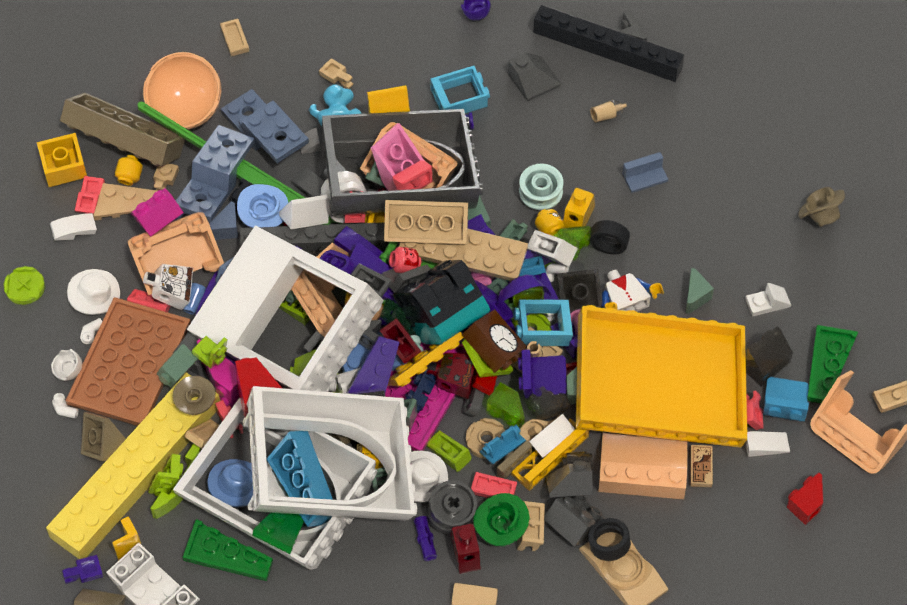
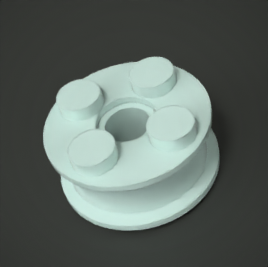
M535 164L522 172L519 180V195L526 206L535 210H548L560 202L563 195V177L555 167L548 164Z

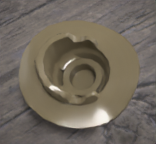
M823 187L811 193L806 200L807 203L799 211V218L802 219L809 216L819 227L834 223L840 218L838 206L845 199L844 190L834 191L831 187Z

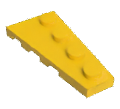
M459 332L441 345L431 344L429 346L430 351L424 350L413 358L414 361L412 363L401 364L395 368L397 373L390 376L387 386L403 387L411 382L413 375L423 373L427 370L429 363L432 361L437 362L443 358L445 351L456 348L460 344L459 341L464 338L462 333Z

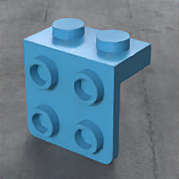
M769 377L766 384L763 415L805 422L809 406L807 402L809 384L801 381Z

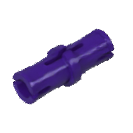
M417 517L413 520L418 535L417 542L421 546L424 561H432L437 557L433 544V533L430 532L427 517Z

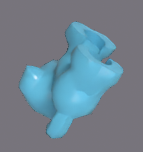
M337 84L330 85L323 94L324 101L329 106L328 109L318 111L316 104H312L309 108L310 114L317 118L321 126L322 116L362 114L356 108L353 110L347 109L346 105L353 100L354 94L351 89L343 88Z

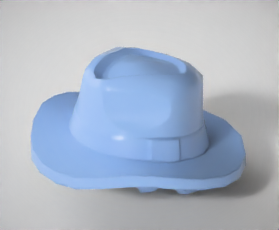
M264 184L250 185L238 197V216L250 228H254V226L277 227L283 222L279 216V211L289 202L286 195L274 186Z

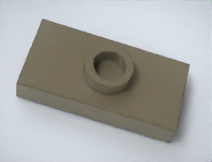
M526 440L518 449L508 453L504 461L497 467V477L506 479L510 476L511 472L532 453V444Z

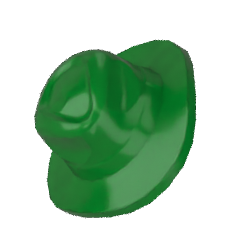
M500 493L488 498L478 507L473 522L477 533L485 542L492 546H507L524 535L529 526L530 515L525 502L518 496L510 493Z

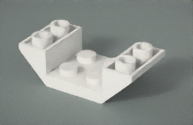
M140 543L136 544L106 572L122 594L133 605H195L200 600L185 585L180 586L156 564L154 556Z

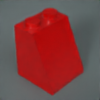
M257 357L243 358L235 361L237 386L244 418L248 414L247 402L253 386L282 388Z

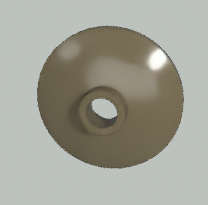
M190 376L182 379L173 391L175 406L181 412L189 415H197L207 411L213 405L216 397L213 384L201 376ZM193 397H198L197 400H191Z

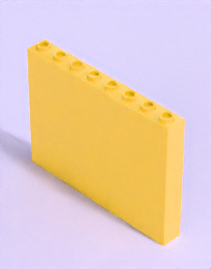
M594 305L582 306L578 314L576 428L741 448L747 440L745 326L736 323H719L715 320L703 321L696 318H678L675 315L662 316L656 313H638L634 310L622 311L615 308H598Z

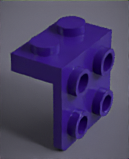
M522 350V357L518 358L519 370H522L523 376L519 377V389L523 390L525 398L565 396L567 394L566 358L562 355L532 357L530 350Z

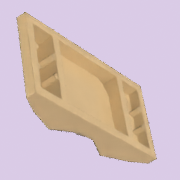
M614 532L605 533L597 539V544L605 547L614 546L622 540V536ZM632 541L626 555L614 561H604L595 557L591 552L589 542L579 548L580 552L625 605H649L668 591L658 572L641 556Z

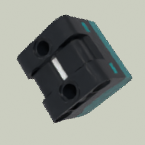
M444 260L428 271L429 276L419 282L409 283L393 294L395 301L401 307L415 334L420 337L423 344L441 345L490 312V308L474 281L468 266L462 260Z

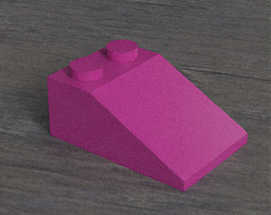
M164 188L155 192L146 202L138 204L136 209L130 213L151 237L184 212L173 196Z
M225 358L220 365L215 364L210 369L201 361L210 382L215 388V392L219 394L220 401L223 400L226 407L230 405L232 409L240 398L235 364Z

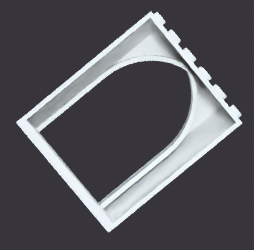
M253 386L247 402L248 414L243 419V426L249 427L253 479V496L248 503V510L403 521L416 516L417 504L414 503L415 484L412 483L413 465L410 464L411 445H408L409 426L406 425L407 407H404V398ZM264 428L325 432L351 438L365 446L379 459L388 474L386 482L376 492L353 500L269 496Z
M239 398L176 484L173 491L178 496L310 570L316 569L323 558L326 559L332 551L331 546L335 541L338 542L341 539L346 524H351L354 517L332 516L328 522L320 526L301 530L291 554H288L252 536L254 528L260 522L195 486L238 425L241 423L243 426L244 415ZM243 426V429L250 432L249 427ZM264 428L265 441L277 447L288 432L298 430ZM308 431L323 474L332 487L336 500H353L365 497L377 474L375 469L376 461L324 432Z

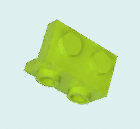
M171 455L163 471L158 472L148 493L159 496L161 491L167 494L171 493L183 472V463H180L181 455Z

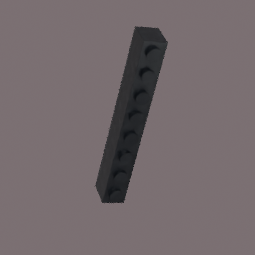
M543 5L540 6L534 18L533 33L673 82H676L682 70L684 54Z

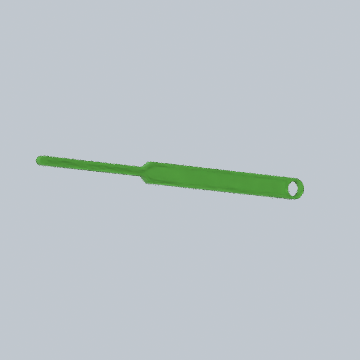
M139 102L137 104L139 111L198 148L202 149L206 143L205 140L146 103ZM244 159L237 168V178H244L252 184L274 186L286 195L288 202L305 198ZM329 215L328 223H327V224H321V225H330L331 223H338V224H344V223L336 222V221L333 220V219L330 217V215Z

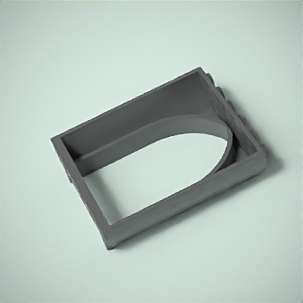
M464 109L322 116L323 158L326 159L331 197V216L385 213V200L468 203V208H476L479 195H483L482 183L478 182L480 181V170L476 169L477 156H473L475 154L474 143L470 142L472 141V131L468 130L470 126L469 117L465 116ZM390 122L400 123L401 126L451 156L458 163L455 168L458 174L451 181L438 188L340 193L336 157H366L380 131Z

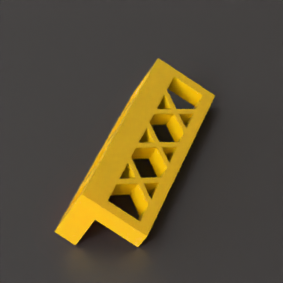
M570 418L568 421L575 430L549 452L538 464H535V458L540 454L535 450L511 472V475L530 491L589 437V430L577 429L576 423ZM523 469H531L524 478L519 474Z

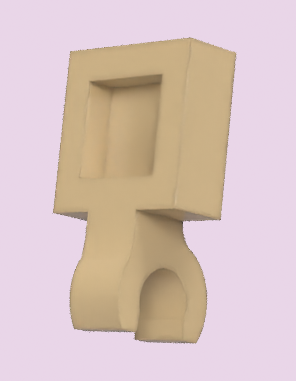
M332 58L319 70V75L333 84L339 81L346 89H350L354 85L351 82L352 76L346 73V67Z
M167 163L157 167L153 176L156 191L163 190L167 184L173 186L179 172L178 165Z

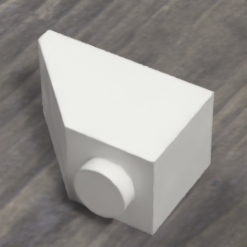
M538 230L534 231L528 244L529 250L568 267L578 249L563 239Z

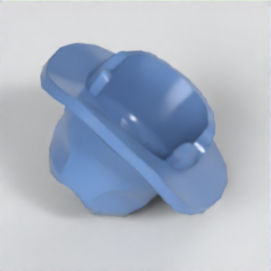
M229 459L216 464L209 472L207 479L210 494L231 507L248 506L253 496L252 463L238 459Z

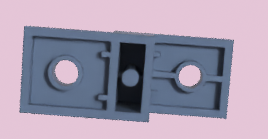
M253 89L221 108V114L239 133L254 138L252 148L256 151L262 147L276 163H279L309 143V138L274 101L266 104ZM246 111L253 112L249 116L243 115V113ZM281 135L286 137V139L282 141L276 140V138Z
M220 125L216 127L192 161V179L176 200L185 214L191 215L203 212L208 222L212 221L236 186L237 168L253 146V137ZM203 199L204 201L198 202L196 200Z

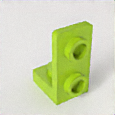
M205 336L192 350V354L211 369L215 364L220 365L225 359L228 339L224 337L216 344L209 337Z

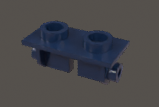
M428 368L423 373L414 376L412 380L414 386L412 390H408L404 397V400L412 398L417 400V413L423 410L428 399L422 392L429 395L436 383V377L433 374H426Z

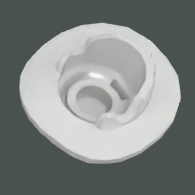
M90 269L72 277L68 284L67 297L71 306L81 313L89 315L107 313L114 297L120 299V288L116 278L111 273L104 270Z
M422 450L413 451L410 455V464L413 465L414 502H428L434 489L439 484L448 481L447 467L444 461L434 453Z

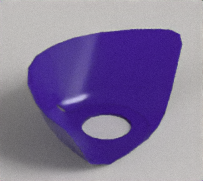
M525 274L512 280L499 292L498 304L519 292L538 286L548 294L550 291L535 276Z

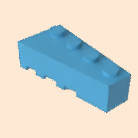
M308 431L288 432L267 457V461L288 496L333 500ZM300 514L307 527L320 526L332 518V516Z

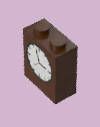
M495 309L475 321L462 334L494 373L501 368L505 371L513 363L518 362V358L522 357V350L527 348Z

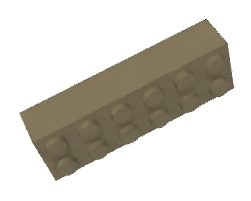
M87 93L66 99L60 119L69 128L79 129L87 136H95L103 143L117 146L121 151H129L137 158L151 161L155 166H163L180 158L185 141L184 138L168 128Z

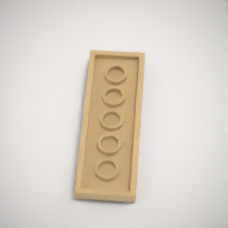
M468 229L467 244L400 242L399 247L416 249L422 260L438 264L444 260H462L471 272L512 281L520 276L528 249V243Z

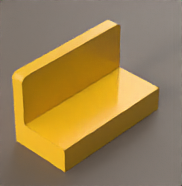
M129 516L121 520L125 536L112 542L118 561L136 544H141L138 533Z

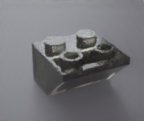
M778 326L772 331L768 330L765 332L758 343H752L747 349L746 374L761 387L767 383L769 377H774L791 362L793 352Z

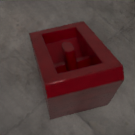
M397 318L380 329L385 338L399 341L397 355L404 364L421 352L407 329Z

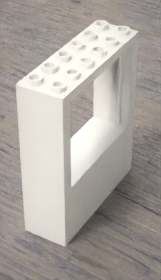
M254 226L187 330L198 339L202 340L207 336L216 344L225 337L228 339L226 356L236 361L243 358L257 357L284 389L326 392L329 385L334 382L340 368L346 363L353 348L357 346L360 337L368 329L372 318L380 310L384 300L367 283ZM305 269L349 292L352 296L301 375L297 376L252 351V348Z

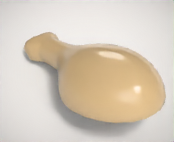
M557 418L550 421L531 419L521 426L519 434L529 442Z

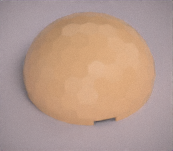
M189 52L169 54L157 61L152 66L143 87L144 101L147 105L187 130L203 125L214 115L219 106L222 93L220 78L213 66L203 57Z

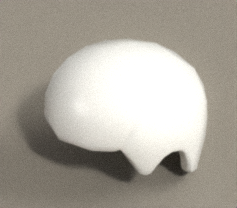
M72 349L61 350L51 364L52 373L59 380H73L82 369V359Z

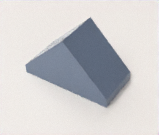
M232 201L209 223L215 240L238 238L235 203Z

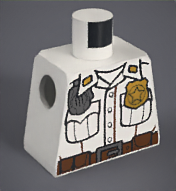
M162 264L155 273L146 272L143 283L153 286L152 297L182 310L190 303L193 268Z

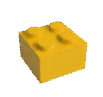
M76 133L37 142L48 187L83 179L84 176H87Z

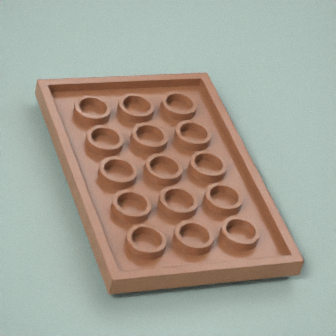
M114 297L82 364V369L67 396L66 404L138 426L153 410L164 384L160 381L157 372L173 355L174 350L185 338L191 320Z

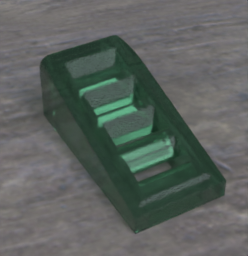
M386 299L380 317L387 324L397 318L410 335H416L401 307L391 299Z

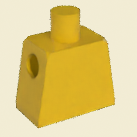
M579 188L574 189L565 208L563 231L581 237L595 208L593 193ZM574 215L578 218V221H574Z

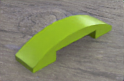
M196 444L192 445L185 456L187 469L202 450ZM173 490L170 494L161 491L150 508L153 518L158 519L169 513L184 498L175 494Z

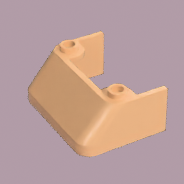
M331 243L317 256L320 259L321 255L328 250L340 252L350 257V254L334 243ZM304 269L291 290L318 332L325 337L343 310L331 292L336 286ZM381 306L372 320L380 318L387 309Z
M850 370L837 378L811 419L810 425L814 433L862 469L874 474L882 470L906 442L907 424L904 425L901 431L898 429L886 431L882 437L849 413L854 402L851 394L844 390L854 374Z

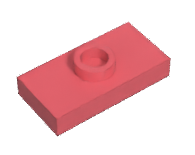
M476 472L471 489L475 495L486 498L500 493L514 495L517 482Z

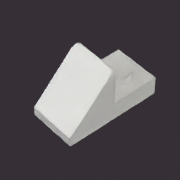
M767 283L765 291L747 295L745 298L752 317L791 307L785 289L771 283Z

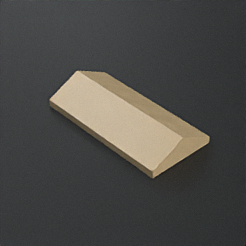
M385 200L384 241L467 244L468 203Z

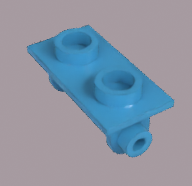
M511 425L509 429L501 434V437H496L489 443H485L480 453L493 465L526 440L519 434L521 432L520 428L517 425L514 427Z

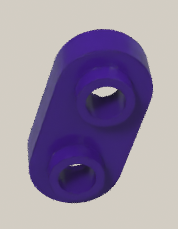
M328 250L320 257L321 260L348 274L354 268V262L347 255L334 250Z

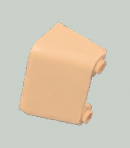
M390 122L380 131L374 144L397 123ZM402 126L424 161L432 166L433 182L421 189L438 188L445 185L458 164L457 161ZM371 149L360 167V170L365 175L370 173L375 162Z
M197 212L170 222L151 237L145 232L132 237L127 242L142 281L146 272L155 273L162 264L192 267L193 272L201 268L209 272H216L224 264L209 222L203 212ZM144 284L148 295L152 294L153 286Z

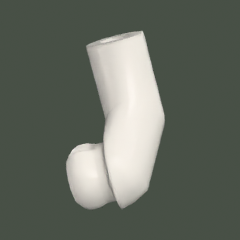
M551 263L545 268L550 282L554 281V275L568 274L569 270L568 266Z
M101 318L83 326L80 339L84 344H90L93 341L95 331L99 330L102 324Z

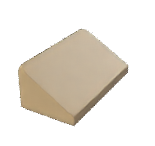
M454 583L451 605H496L498 589Z

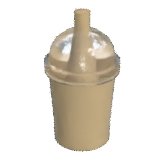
M611 99L606 103L592 107L590 110L591 117L595 123L612 118L616 119L623 113V108L627 107L626 103L622 104L617 100Z

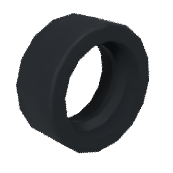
M601 220L593 225L590 243L595 249L603 253L620 254L627 249L630 232L620 223Z
M601 519L589 530L588 539L591 552L600 560H618L624 557L630 549L629 529L624 522L618 519ZM614 532L622 536V540L614 546L605 547L597 544V539L605 533Z

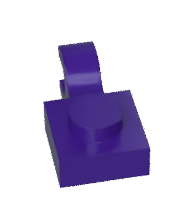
M97 555L76 560V567L62 570L66 584L72 583L78 578L81 579L82 583L103 577Z

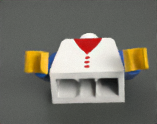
M612 270L607 274L609 282L605 284V290L601 294L600 306L601 308H615L622 311L634 310L638 312L649 307L650 295H652L653 299H656L657 294H664L660 283L651 285L639 278H635L630 273L621 277L617 270Z

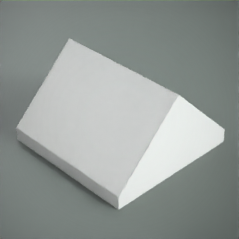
M329 194L291 200L279 211V216L290 229L327 224L329 218Z

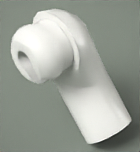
M55 394L52 405L56 413L76 419L79 409L68 407L63 394Z

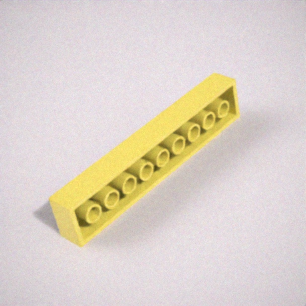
M186 372L184 376L175 384V386L182 379L190 377L191 375ZM174 386L46 527L49 537L78 559L88 557L150 487L157 473L163 471L171 455H178L190 442V440L185 438L186 432L208 421L217 412L215 403L220 401L219 394L216 393L215 401L207 411L197 415H189L181 412L175 406L173 401ZM193 397L191 400H197L198 397Z

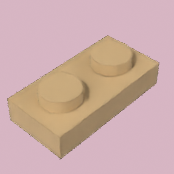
M907 380L873 392L872 396L881 413L907 405Z

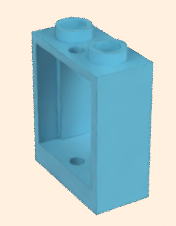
M475 66L430 79L431 92L439 110L464 109L465 113L488 107L489 90L483 86L482 75L480 72L477 73ZM472 82L477 96L452 104L449 103L444 90Z
M519 299L517 308H514V320H517L518 323L515 333L526 346L532 341H536L537 345L540 344V346L570 345L573 332L569 300ZM526 313H557L559 331H528Z

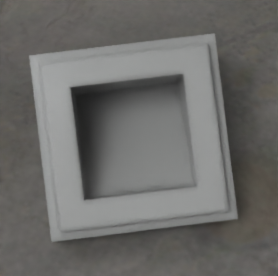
M317 128L304 133L309 138V143L300 148L301 154L321 151Z

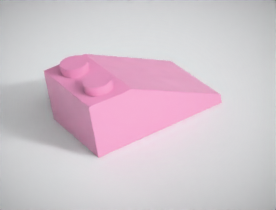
M400 123L392 127L371 147L381 180L388 191L397 190L393 181L394 175L420 160L424 161Z

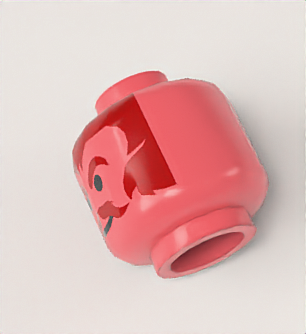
M400 246L390 253L389 265L396 273L401 274L420 267L421 257L416 249Z

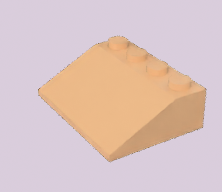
M603 433L598 492L684 499L687 480V441Z

